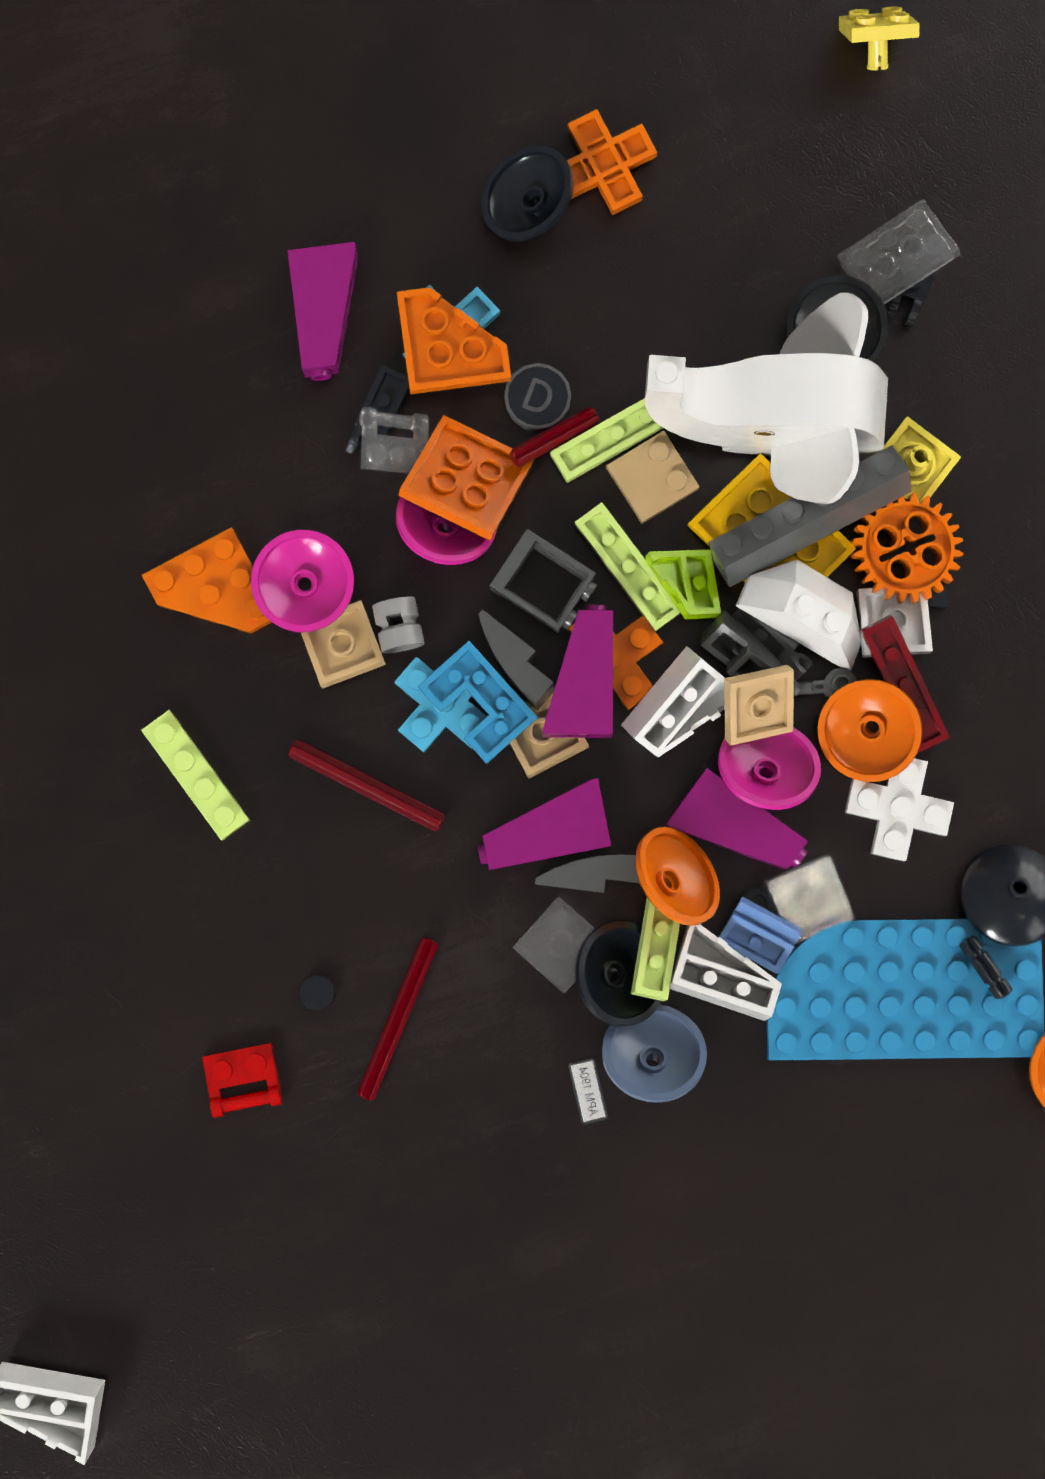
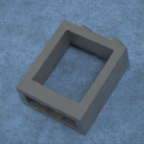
M527 529L490 584V591L559 634L562 628L569 630L574 623L578 613L574 609L582 599L587 602L597 587V584L593 582L596 573ZM533 549L582 580L556 620L508 589Z

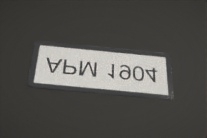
M590 1058L569 1063L568 1068L581 1123L588 1124L607 1119L608 1114L595 1059Z

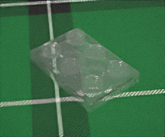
M922 199L839 253L837 259L848 276L856 277L868 283L876 290L884 304H886L961 254L957 244L924 199Z

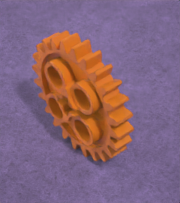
M914 492L907 501L902 496L895 500V503L891 502L883 506V508L881 507L872 512L874 516L868 514L861 518L866 526L857 525L854 528V531L861 535V538H855L851 541L853 546L859 547V551L853 553L851 558L861 559V564L854 570L855 572L865 571L867 573L862 580L863 584L870 581L875 583L872 588L873 594L881 589L885 590L884 600L886 601L893 594H896L897 604H901L908 595L910 602L915 604L919 600V593L925 600L932 598L931 589L936 593L944 590L940 581L949 584L954 580L948 571L956 572L960 569V566L953 562V559L963 556V552L955 549L956 545L963 542V538L953 537L952 534L959 528V525H948L947 521L951 518L952 513L941 516L939 514L942 508L941 503L933 508L929 507V496L925 497L920 503H918L917 494ZM911 518L921 522L923 527L921 534H915L910 530L908 523ZM883 531L890 535L892 540L890 547H883L879 544L877 539L878 532ZM929 535L934 536V541L920 545L911 552L901 553L884 562L879 560L881 555L891 553L904 544L910 545ZM927 549L935 554L936 563L934 566L924 562L922 558L923 550ZM892 563H900L904 567L905 576L903 579L893 576L891 573Z

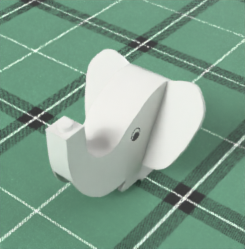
M839 293L809 314L789 335L783 344L780 354L762 355L724 365L703 368L685 367L686 357L649 355L646 374L645 407L648 414L657 424L681 437L701 443L722 446V451L756 455L761 453L771 458V478L774 486L779 491L798 500L829 504L839 500L848 490L858 472L859 462L880 452L884 448L888 377L878 365L868 359L859 357L868 323L866 305L854 294Z

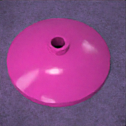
M402 497L399 498L396 509V525L399 534L412 551L429 561L445 565H457L473 561L488 550L495 538L496 532L490 541ZM439 529H444L448 533H443L439 531Z
M294 530L277 536L261 550L252 569L251 588L258 608L272 623L288 631L313 632L329 626L344 613L353 595L354 572L347 554L333 539L316 531ZM308 579L311 581V587L305 591L299 588L300 582Z
M794 727L793 732L731 746L724 738L718 754L719 771L728 788L745 802L764 809L781 810L803 803L815 791L821 776V762L816 748L803 733Z

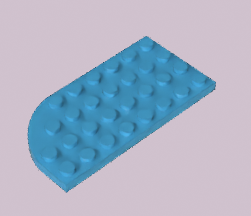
M968 919L849 920L827 926L813 933L794 948L780 972L774 977L782 985L773 1015L767 1019V1059L844 1060L1031 1057L1035 1045L1044 1034L1042 942L1040 940L1026 946L1002 945L983 936ZM970 936H976L983 945L982 950L988 952L1002 972L1001 978H1006L1011 985L1012 992L1002 999L994 998L988 989L990 985L983 982L970 963V956L966 957L961 950L960 943Z

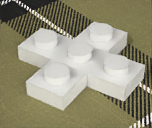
M914 758L904 771L887 779L885 786L855 779L851 781L845 813L877 820L870 854L904 862L907 860L913 829L947 836L954 802L921 795L928 761Z

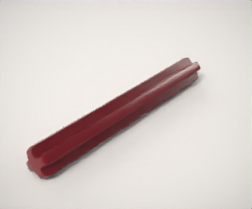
M295 740L289 750L288 756L433 831H438L444 821V813L301 740Z
M427 937L421 938L359 1087L358 1095L366 1100L373 1101L376 1098L438 948V943Z

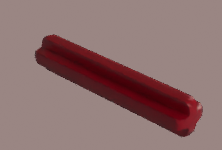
M587 407L514 447L509 453L510 458L515 466L521 467L594 427L599 422V416L593 407Z

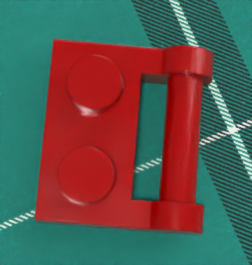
M272 1042L202 1057L213 1118L223 1117L225 1112L270 1104L272 1107L282 1105V1094ZM261 1080L267 1081L268 1090L222 1098V1088Z

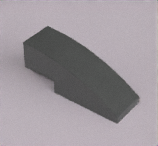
M482 609L478 616L486 642L496 663L517 692L538 711L554 692V682L533 666L537 660L536 650Z
M725 610L702 633L701 646L727 665L726 673L732 677L784 666L757 637ZM794 678V696H796L801 691V686Z
M605 855L573 861L536 877L535 885L604 893L605 880L640 883L636 871V855Z

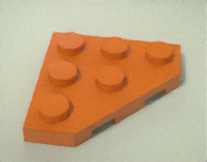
M431 287L397 292L410 394L511 381L506 343L492 336L480 327L479 323L459 308L456 309Z
M232 527L142 574L154 600L160 607L236 628L250 634L272 623L261 612L254 600L251 588L253 565Z

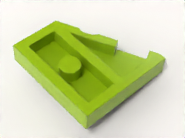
M711 549L648 552L645 556L647 564L684 619L717 618L721 614Z

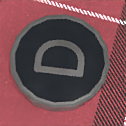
M535 363L523 366L513 373L511 381L506 384L504 401L507 412L514 423L525 430L541 432L563 421L569 412L571 391L568 381L560 371L550 365Z

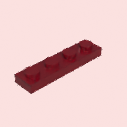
M890 614L860 629L883 681L893 684L904 691L918 709L922 721V741L918 752L950 738L894 617Z

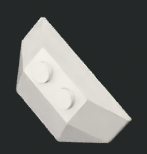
M798 560L747 577L736 607L839 667L846 668L849 671L852 669L861 646V633L852 592Z

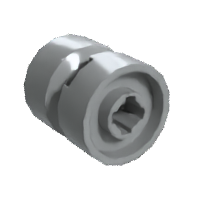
M398 597L372 605L375 623L377 626L382 627V630L378 633L382 653L407 651L425 644L421 625L415 623V620L419 617L415 597ZM403 619V624L393 625V621Z

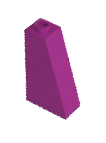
M355 242L287 250L301 366L305 378L311 377V380L314 381L327 380L331 378L332 374H339L358 263Z
M586 605L585 610H578L543 726V738H612L613 610H605L604 605Z
M708 768L703 770L664 824L666 827L679 830L690 837L783 870L789 869L791 865L796 868L808 852L804 849L808 842L805 838L763 808L751 805L740 799L728 788L723 779Z
M598 778L591 779L483 835L484 843L477 844L481 865L488 864L489 870L610 847L611 841Z

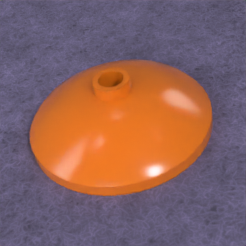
M858 680L841 687L827 700L818 721V739L827 760L842 774L864 782L883 781L904 771L917 755L922 741V721L914 702L900 688L881 680ZM875 721L879 725V730L876 732L870 731L867 723Z
M669 827L655 828L642 837L636 850V871L640 885L649 901L663 915L683 925L695 926L710 919L715 914L719 905L720 888L714 867L702 848L685 833Z

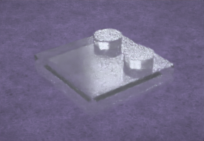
M828 854L764 881L778 916L803 929L802 935L796 944L838 923L855 919L836 869Z
M558 896L513 948L565 994L576 981L575 966L579 949L585 938L595 928Z

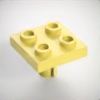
M902 7L882 8V13L869 14L867 9H854L849 11V16H839V31L851 43L868 41L867 69L876 71L878 67H881V70L888 69V40L919 37V22L911 17L909 13L902 11Z
M908 416L883 448L885 449L893 445L909 468L911 492L904 495V498L907 501L914 492L917 494L918 503L925 497L933 495L961 458L960 455Z

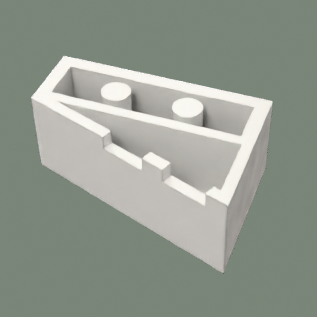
M686 646L621 726L636 741L654 755L660 757L693 735L694 729L709 719L714 721L721 716L720 712L725 709V677Z
M701 924L695 926L686 925L673 965L670 989L763 1021L771 1018L782 983L750 959L743 957L727 945L726 941L716 937Z
M2 1362L0 1364V1421L24 1434L28 1431L46 1441L45 1445L53 1449L57 1446L76 1456L75 1461L85 1465L96 1443L105 1380Z

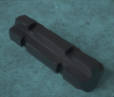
M970 936L960 943L961 950L966 957L970 956V963L983 982L990 985L988 989L994 998L1002 999L1012 992L1011 985L1006 978H1001L1002 972L988 952L982 950L983 945L976 936Z

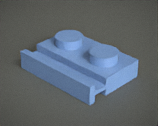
M741 897L718 938L720 937L726 941L727 945L739 954L778 974L795 947L797 940L801 937L803 929Z

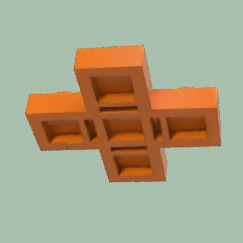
M597 109L568 123L567 130L580 152L579 155L567 160L574 176V190L571 199L598 187L612 215L641 202L643 195L630 170L657 157V151L643 124L612 138Z
M644 616L637 619L617 635L613 632V691L628 711L640 703L653 687L637 662L663 644V641ZM574 624L569 628L570 633H572Z

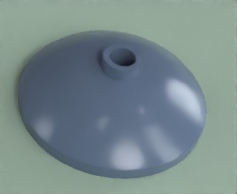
M659 1005L658 1009L641 1023L630 1026L610 1024L603 1040L602 1060L608 1076L624 1093L646 1102H667L682 1097L697 1085L705 1069L707 1049L701 1031L688 1016L672 1007ZM654 1060L658 1063V1065L649 1066L647 1064V1061Z

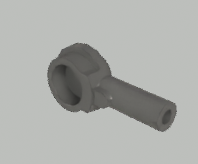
M846 668L833 669L823 680L798 682L801 686V691L796 696L824 693L826 697L830 698L838 689L846 684L857 681V679Z

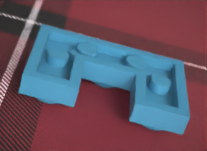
M470 641L418 685V688L440 713L466 690L489 716L468 733L464 740L486 764L538 718Z

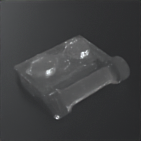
M363 407L359 416L360 426L362 427L361 469L409 474L428 442V416L420 413H415L413 416L377 412L375 408ZM377 426L411 429L413 438L377 435Z

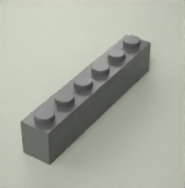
M893 445L859 462L858 472L852 484L843 496L834 503L819 504L791 498L709 541L713 561L728 586L732 587L747 579L750 575L772 566L910 493V470Z

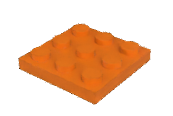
M443 415L403 482L398 496L491 541L530 471L534 460L521 467H517L509 455L513 448Z

